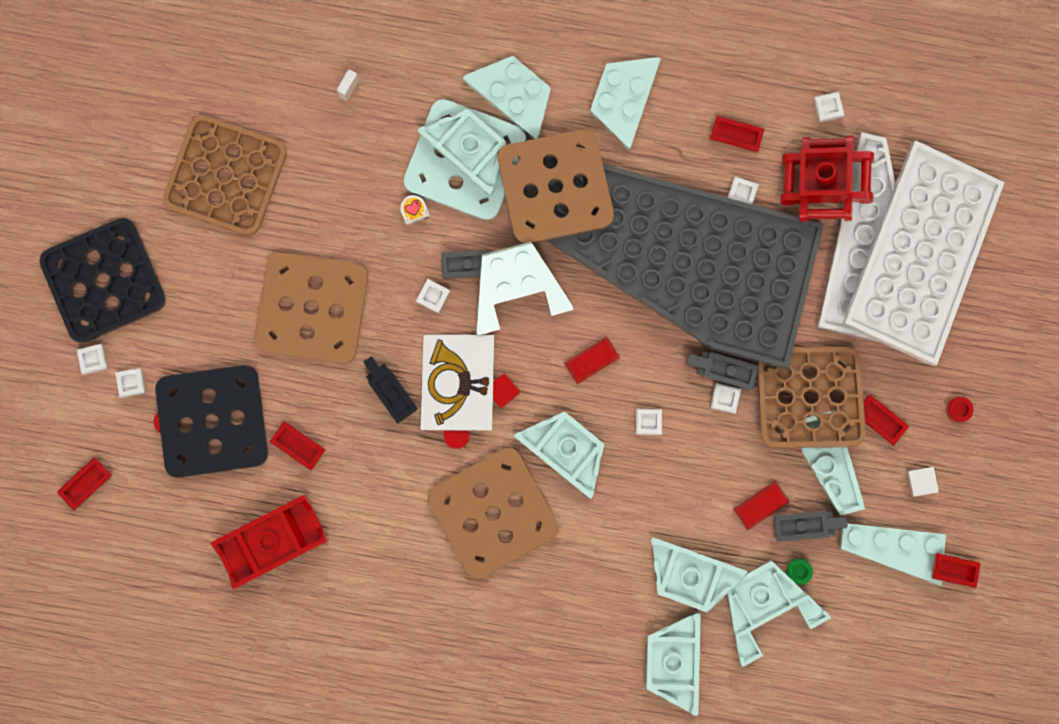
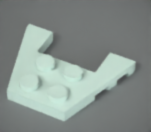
M532 242L481 255L476 324L478 335L500 330L494 304L545 291L551 316L573 310L571 302Z
M768 561L748 572L727 593L739 663L742 667L763 656L750 631L797 606L809 629H813L831 619L825 610L815 603L809 595L800 589L772 561Z

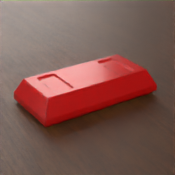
M716 115L710 140L758 153L765 129Z
M606 336L564 364L578 385L618 360L620 356Z
M869 394L863 401L865 424L894 446L910 426Z
M283 421L269 441L310 471H312L326 451V449L285 421Z
M94 457L57 491V494L75 511L113 475Z
M774 481L733 510L745 528L749 530L790 501L778 483Z
M936 553L931 578L977 588L981 563Z

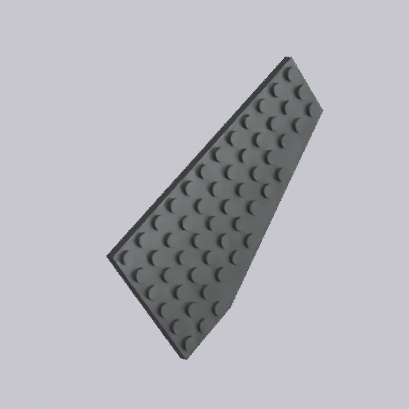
M547 156L543 159V164L546 168L552 169L557 166V160L553 156ZM603 164L614 212L612 223L604 229L546 241L710 349L787 370L824 224L811 220L800 222V217ZM577 175L573 178V183L576 187L583 188L587 185V179L582 175ZM553 180L548 184L549 190L553 193H559L563 189L562 183L558 180ZM528 185L524 188L523 193L528 198H534L537 196L538 190L535 186ZM557 205L554 208V214L559 218L566 217L568 209L564 205ZM594 208L591 214L595 216L599 209ZM529 222L526 223V225L531 227L532 229L535 227Z

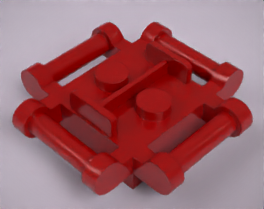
M846 135V138L830 139L803 137L801 153H787L782 156L784 188L780 203L785 206L800 204V222H808L809 219H844V221H852L853 202L861 204L873 202L871 167L874 162V153L871 151H854V135ZM854 162L861 163L860 191H853ZM800 164L799 193H793L794 166ZM809 203H844V208L808 209Z

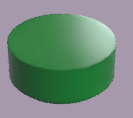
M794 559L788 563L786 575L797 585H803L811 580L813 569L808 561Z

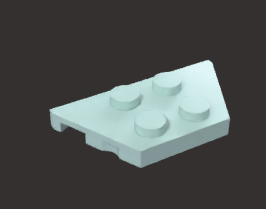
M511 56L463 77V81L516 126L522 128L530 138H539L551 87L519 60Z
M655 57L606 64L590 113L598 121H601L605 128L623 143L626 149L630 150L661 58Z
M467 109L453 117L443 118L438 123L427 127L423 126L417 130L419 135L487 195H492L499 172L498 152L506 145V142L473 112Z
M562 412L514 435L518 441L589 499L593 497L604 443L570 415Z
M652 537L651 543L653 546L658 595L704 612H709L747 575L748 571Z
M694 613L647 635L646 689L698 716L700 613Z

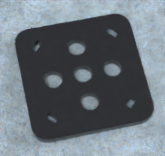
M127 218L116 219L51 247L40 256L39 262L67 331L76 342L86 343L154 314L165 306V293L135 224ZM118 234L124 236V240L118 239ZM91 251H98L100 255L99 261L95 264L87 262V255ZM60 259H61V260H62L61 265H60L59 268H57V266H58V264H59V261H60ZM127 263L131 264L133 267L132 274L128 277H122L120 274L121 266ZM100 274H107L109 276V283L105 287L97 285L96 280ZM77 284H84L86 292L82 297H75L73 294V288ZM146 292L150 293L148 302L143 301ZM117 297L119 306L115 310H108L106 307L108 298ZM82 320L89 322L88 327L81 325Z
M241 365L170 375L158 380L155 386L160 434L164 466L170 476L182 478L261 466L266 462L268 458V445L258 373L253 367ZM238 379L246 384L243 388L237 384ZM176 388L179 391L172 398L169 395ZM207 389L215 391L216 398L212 403H205L202 400V393ZM237 410L242 411L245 416L243 423L234 425L230 419L231 414ZM210 414H215L219 418L218 426L213 429H209L205 425V419ZM184 418H190L193 421V428L189 432H182L180 430L179 422ZM214 439H218L222 443V449L217 454L210 453L208 449L209 442ZM252 445L254 448L250 453H245L249 446ZM181 455L185 459H187V461L183 463L177 458Z

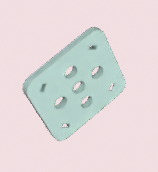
M445 99L438 100L433 104L424 127L438 123L442 117L450 114V117H453L457 113L469 109L503 140L508 136L511 144L526 141L525 132L519 126ZM420 135L404 176L405 188L412 194L481 220L488 221L494 219L499 213L505 197L500 170L493 193L489 196L447 158L436 156L434 153L435 148ZM517 156L512 162L515 166L519 161ZM422 174L426 179V181L423 183L419 177V175ZM452 177L462 178L463 185L461 188L452 189L449 186V181ZM488 198L487 202L480 205V201Z

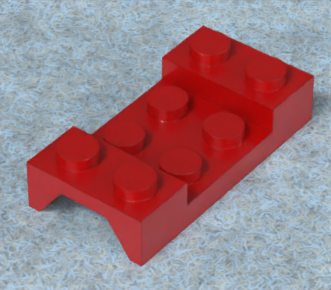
M302 495L212 541L210 544L220 556L234 590L329 542V539L307 495Z

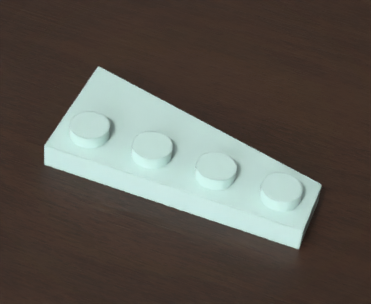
M811 416L805 420L809 428L815 429L819 427L820 423L817 417ZM800 448L838 516L865 509L848 448Z
M848 524L847 529H841L839 549L942 586V581L932 579L931 573L935 554H944L946 534Z

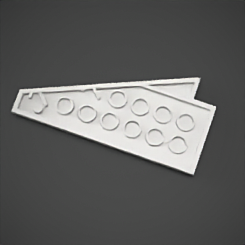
M861 132L856 151H871L874 153V162L871 167L873 202L870 204L853 202L852 221H844V219L840 221L817 328L876 341L842 325L895 187L886 138ZM854 162L853 191H860L861 163Z

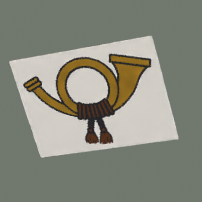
M494 335L423 336L421 430H492Z

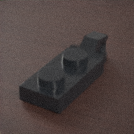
M372 356L363 362L370 371V374L366 376L369 385L397 424L419 410L385 363L379 367Z

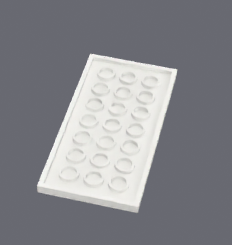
M916 140L912 142L842 325L931 366L937 365L1005 182Z

